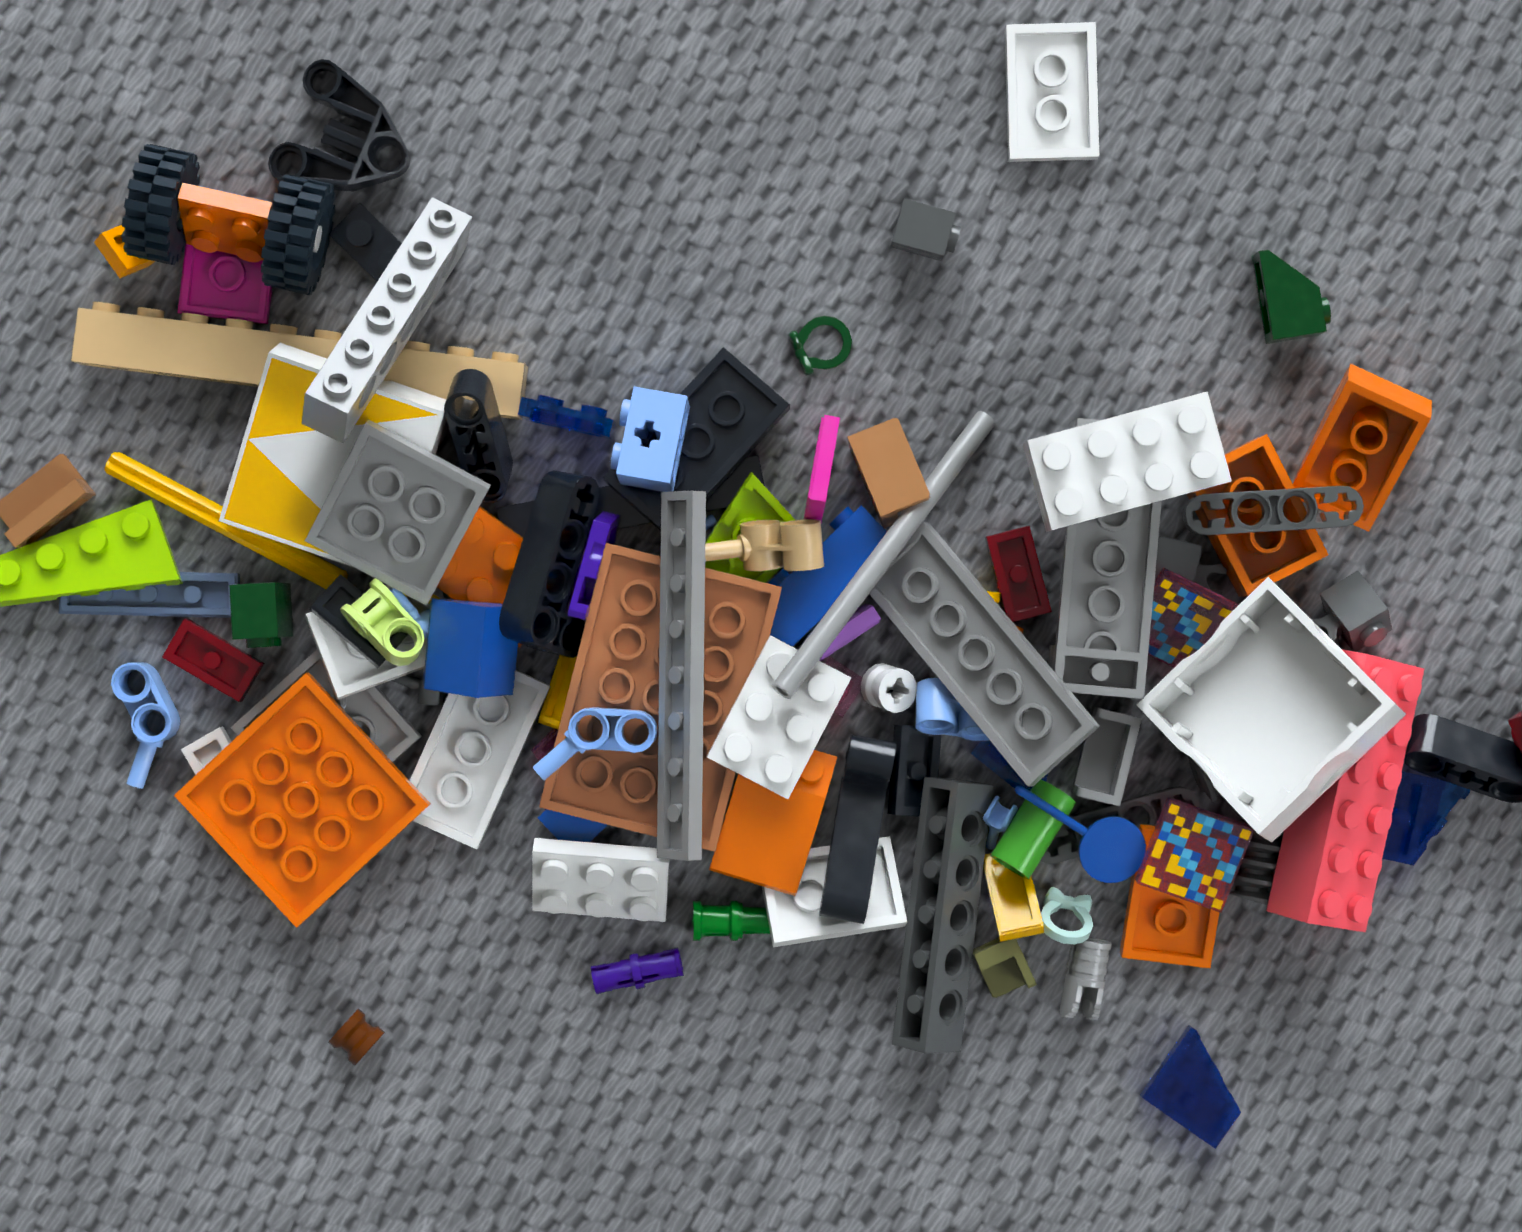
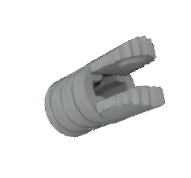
M1089 937L1083 943L1071 946L1060 1005L1061 1017L1074 1018L1080 1008L1079 1003L1081 1002L1083 986H1085L1082 1013L1086 1019L1098 1020L1111 942Z

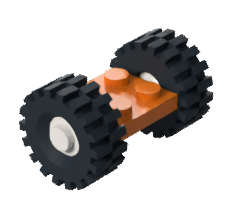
M154 144L144 146V150H141L138 155L139 163L135 162L134 175L129 180L127 187L129 194L128 198H125L124 203L126 212L122 218V227H125L122 233V242L125 243L123 249L124 252H127V255L175 265L176 261L180 260L181 252H184L187 243L203 252H225L237 255L242 260L248 262H259L261 260L263 261L261 264L262 282L265 286L312 295V292L316 289L317 282L321 278L322 267L324 268L326 252L330 242L329 234L333 229L334 222L332 217L335 213V205H333L335 192H333L334 186L332 184L287 174L283 176V181H280L278 193H275L273 201H263L198 186L200 183V175H198L200 166L199 162H197L198 157L194 153Z

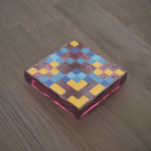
M1163 568L1154 583L1148 655L1175 668L1183 659L1199 650L1213 636L1220 623L1239 604Z
M1167 797L1135 880L1137 884L1222 913L1254 829L1248 824Z

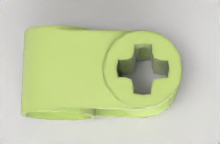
M375 578L369 583L370 589L352 605L345 604L340 608L341 613L350 625L366 638L388 662L397 666L409 665L417 659L424 642L423 630L400 605L393 593ZM397 632L407 633L413 638L415 646L406 652L397 651L392 647L390 637Z

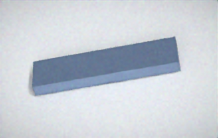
M179 572L183 584L167 586L166 584L145 586V589L126 591L125 589L102 591L99 592V595L83 597L80 594L59 597V614L231 618L229 585L240 584V574Z

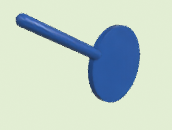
M1018 785L1015 787V792L1082 835L1078 849L1079 859L1084 870L1092 878L1104 883H1117L1128 879L1141 867L1145 858L1146 843L1139 828L1131 821L1121 817H1106L1086 828L1023 786Z

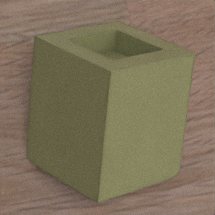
M998 937L973 949V956L992 997L997 998L1025 984L1028 988L1037 985L1016 939L1000 942Z

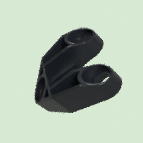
M321 59L309 65L304 72L302 80L307 94L316 102L334 109L338 114L371 128L369 133H366L330 118L328 125L326 124L323 129L321 143L358 158L356 164L315 147L311 149L296 143L285 142L274 148L270 154L268 165L273 177L279 182L283 181V175L279 172L278 165L282 156L288 153L298 154L302 159V167L294 176L330 183L334 186V190L354 192L403 175L409 168L410 154L382 102L330 60ZM329 71L336 76L335 86L327 94L316 93L312 85L314 77L319 72ZM387 146L397 147L402 154L401 163L392 170L382 169L377 161L379 152Z

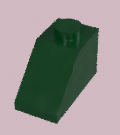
M1262 250L1254 254L1252 261L1266 344L1319 336L1327 332L1326 324L1331 322V310L1327 297L1321 298L1320 287L1271 251Z

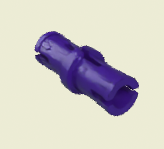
M678 947L639 956V953L629 954V959L591 966V975L596 994L635 986L636 989L646 987V983L684 976Z

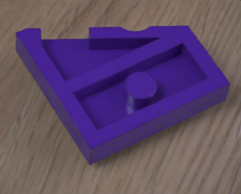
M603 511L593 520L584 547L585 552L582 563L578 567L574 580V591L567 616L583 620L588 617L605 544L615 545L620 515Z

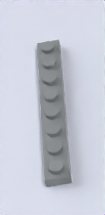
M706 491L661 492L657 858L684 861L702 860Z

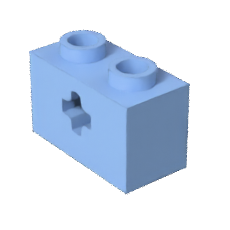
M633 387L631 400H623L619 425L625 427L622 443L615 442L611 457V469L617 470L616 475L620 484L662 492L674 491L690 410L686 395ZM649 431L655 432L657 440H651L649 448L643 447L641 439H646Z

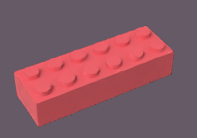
M1341 649L1406 715L1284 830L1266 911L1309 924L1366 933L1368 919L1372 913V902L1377 879L1382 868V857L1388 830L1392 823V812L1396 794L1402 779V767L1407 745L1412 734V723L1417 700L1422 689L1421 683L1424 668Z

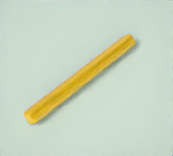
M113 452L106 462L104 471L110 476L324 589H327L340 574L347 579L348 574L346 571L308 551L219 522L223 506L121 452Z

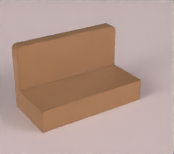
M892 418L847 437L851 453L883 528L892 526L898 518V512L930 499V492L897 418Z
M59 454L0 500V518L9 528L4 534L15 548L36 542L96 495L66 455Z

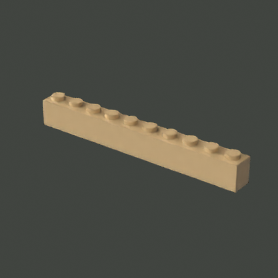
M93 302L92 309L78 308L71 361L85 366L259 387L268 353L279 343L328 358L340 340L342 333L315 330L314 337L297 335V328L287 325L270 324L269 332L253 330V322L227 318L225 326L208 324L209 317L199 314L182 313L181 320L165 319V311L138 307L137 315L120 313V305ZM408 341L384 378V381H393L447 399L454 376L464 369H476L486 374L490 379L501 418L522 420L528 366L525 363H518L519 355L492 352L491 359L474 357V349L448 346L447 354L429 352L430 344ZM462 396V397H464L465 399L474 400V399L471 398V397Z

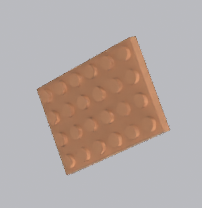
M609 543L605 544L554 748L566 738L564 733L568 730L570 719L575 713L584 708L599 707L641 710L654 718L658 729L661 556ZM705 568L702 849L715 852L735 772L707 758V754L770 636L782 587ZM587 715L580 720L578 730L581 737L585 740L596 741L602 735L603 726L598 718ZM634 718L628 720L625 724L624 735L629 742L642 744L648 738L649 729L643 720ZM658 733L654 743L642 752L632 753L627 751L591 749L586 750L582 754L578 751L546 779L539 807L657 837Z

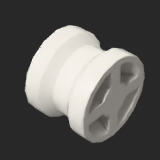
M880 663L870 667L863 675L861 693L864 700L872 706L883 708L893 713L903 712L912 705L916 697L917 683L914 676L907 670Z

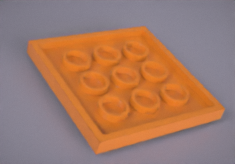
M309 672L296 681L174 795L296 928L431 805Z

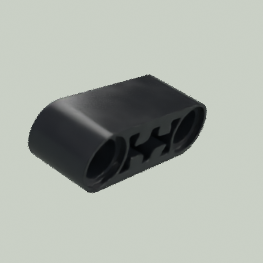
M464 369L458 372L452 380L444 411L461 469L490 484L491 486L482 503H495L501 500L506 493L513 468V459L490 379L479 370ZM462 396H468L473 398L474 400H468Z
M1420 714L1413 718L1412 734L1408 741L1404 759L1405 764L1410 769L1508 803L1522 802V753L1513 741L1433 714Z

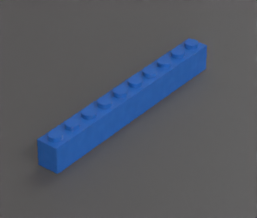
M862 505L855 512L847 506L829 524L835 531L822 543L824 567L814 570L793 571L791 574L783 568L768 582V584L782 587L770 633L771 636L793 647L822 619L887 531ZM545 809L538 817L558 840L591 842L607 826V824Z

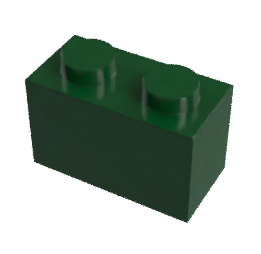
M271 582L229 585L232 640L246 639V648L282 646V637H293L290 583Z

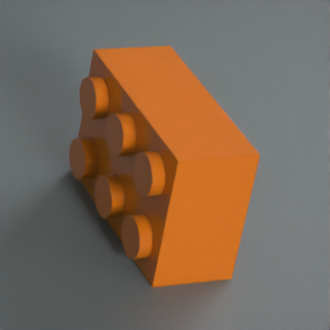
M1265 434L1225 454L1232 482L1186 495L1190 500L1202 494L1294 489V486L1268 435ZM1292 496L1285 501L1283 505L1284 516L1291 522L1298 523L1302 521L1307 515V511L1300 497ZM1229 499L1222 500L1225 505V509L1209 510L1207 509L1206 502H1201L1200 509L1195 512L1199 520H1201L1203 528H1208V521L1215 518H1226L1224 527L1231 528L1227 515ZM1245 499L1238 506V518L1246 525H1255L1262 516L1261 506L1253 499ZM1316 529L1207 535L1223 567L1227 569V575L1239 597L1249 596L1267 577L1275 583L1329 555Z

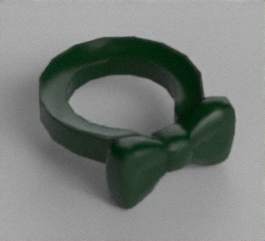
M816 317L809 321L799 334L797 331H791L788 334L789 341L795 350V356L799 360L806 376L814 372L813 368L823 370L836 368L846 360L851 351L852 339L850 331L843 322L835 317ZM826 325L833 327L840 333L843 342L842 350L833 359L823 360L806 355L803 345L815 328Z

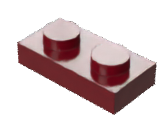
M1030 526L986 536L985 541L998 591L1001 593L1000 598L1003 610L1010 620L1015 622L1052 612Z
M184 618L162 658L238 702L244 700L265 664L188 618Z

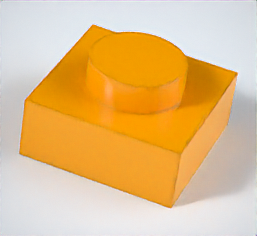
M122 225L102 232L94 241L119 278L149 267L155 262L129 256L127 252H124L123 247L125 243L122 242V233L125 227H122Z

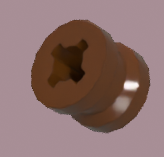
M358 1008L328 1043L334 1048H342L348 1054V1061L355 1066L385 1032L379 1026L372 1027L365 1021V1014Z

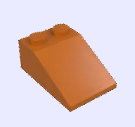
M1350 363L1293 480L1294 488L1348 486L1355 489L1362 497L1364 507L1361 517L1353 525L1369 532L1431 420L1432 400ZM1314 494L1318 509L1324 512H1338L1339 518L1344 520V512L1352 510L1351 502L1343 501L1342 494H1338L1337 501L1319 504L1321 495Z
M814 750L789 799L738 774L709 870L796 896L826 799L837 756Z

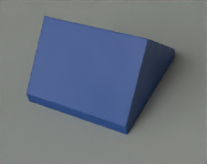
M431 598L423 678L424 689L474 698L513 695L518 643L507 639L500 631L499 617L503 604Z

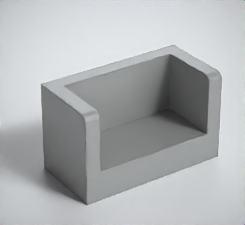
M1092 706L1090 715L1100 727L1083 741L1071 793L1076 796L1120 806L1142 719Z

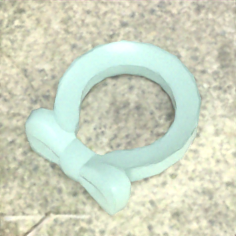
M1051 887L1045 895L1044 907L1041 912L1044 933L1051 939L1063 944L1075 945L1086 941L1093 928L1092 917L1089 914L1092 907L1091 896L1079 895L1073 898L1064 895L1059 889ZM1060 908L1072 910L1075 916L1082 922L1083 928L1077 931L1060 929L1053 924L1050 915L1057 912Z

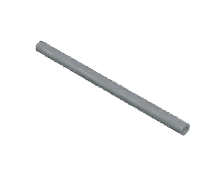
M978 411L925 480L930 492V499L901 512L772 684L773 689L778 694L791 699L995 426L994 420L988 414Z

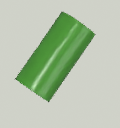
M1043 780L1035 784L1030 791L1066 815L1070 814L1076 804L1066 793ZM1025 799L990 856L1012 872L1025 879H1029L1063 823Z

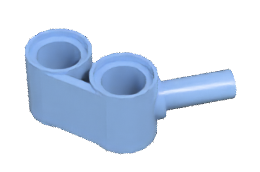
M131 662L123 664L115 670L112 675L111 686L113 693L118 699L123 701L132 719L131 727L133 733L137 737L136 740L140 742L126 784L143 789L157 747L162 748L164 741L169 740L177 733L180 726V717L157 670L148 663ZM134 670L141 672L146 681L145 688L139 695L131 692L127 684L128 676ZM153 710L162 713L166 722L164 730L159 735L151 732L147 725V718Z
M927 678L917 683L915 728L918 731L929 735L957 736L971 741L989 740L939 678Z
M599 707L584 708L575 713L570 719L568 730L564 733L566 738L536 763L533 769L543 780H546L578 751L582 754L586 750L591 749L627 751L632 753L642 752L648 749L656 740L658 733L657 723L650 714L641 710ZM584 716H595L602 723L603 732L598 740L588 741L581 737L578 725ZM637 718L647 724L649 735L645 742L633 744L626 739L624 726L628 720Z

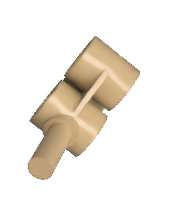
M816 519L780 522L779 520L749 521L740 524L741 534L737 536V540L705 544L706 562L739 557L743 561L744 570L765 571L782 567L787 571H806L824 567L821 521Z

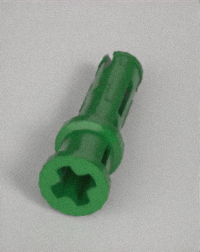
M738 900L730 901L729 905H702L700 901H693V941H700L702 937L729 936L731 941H738V939H742L743 934H770L766 907H743L742 903H738Z

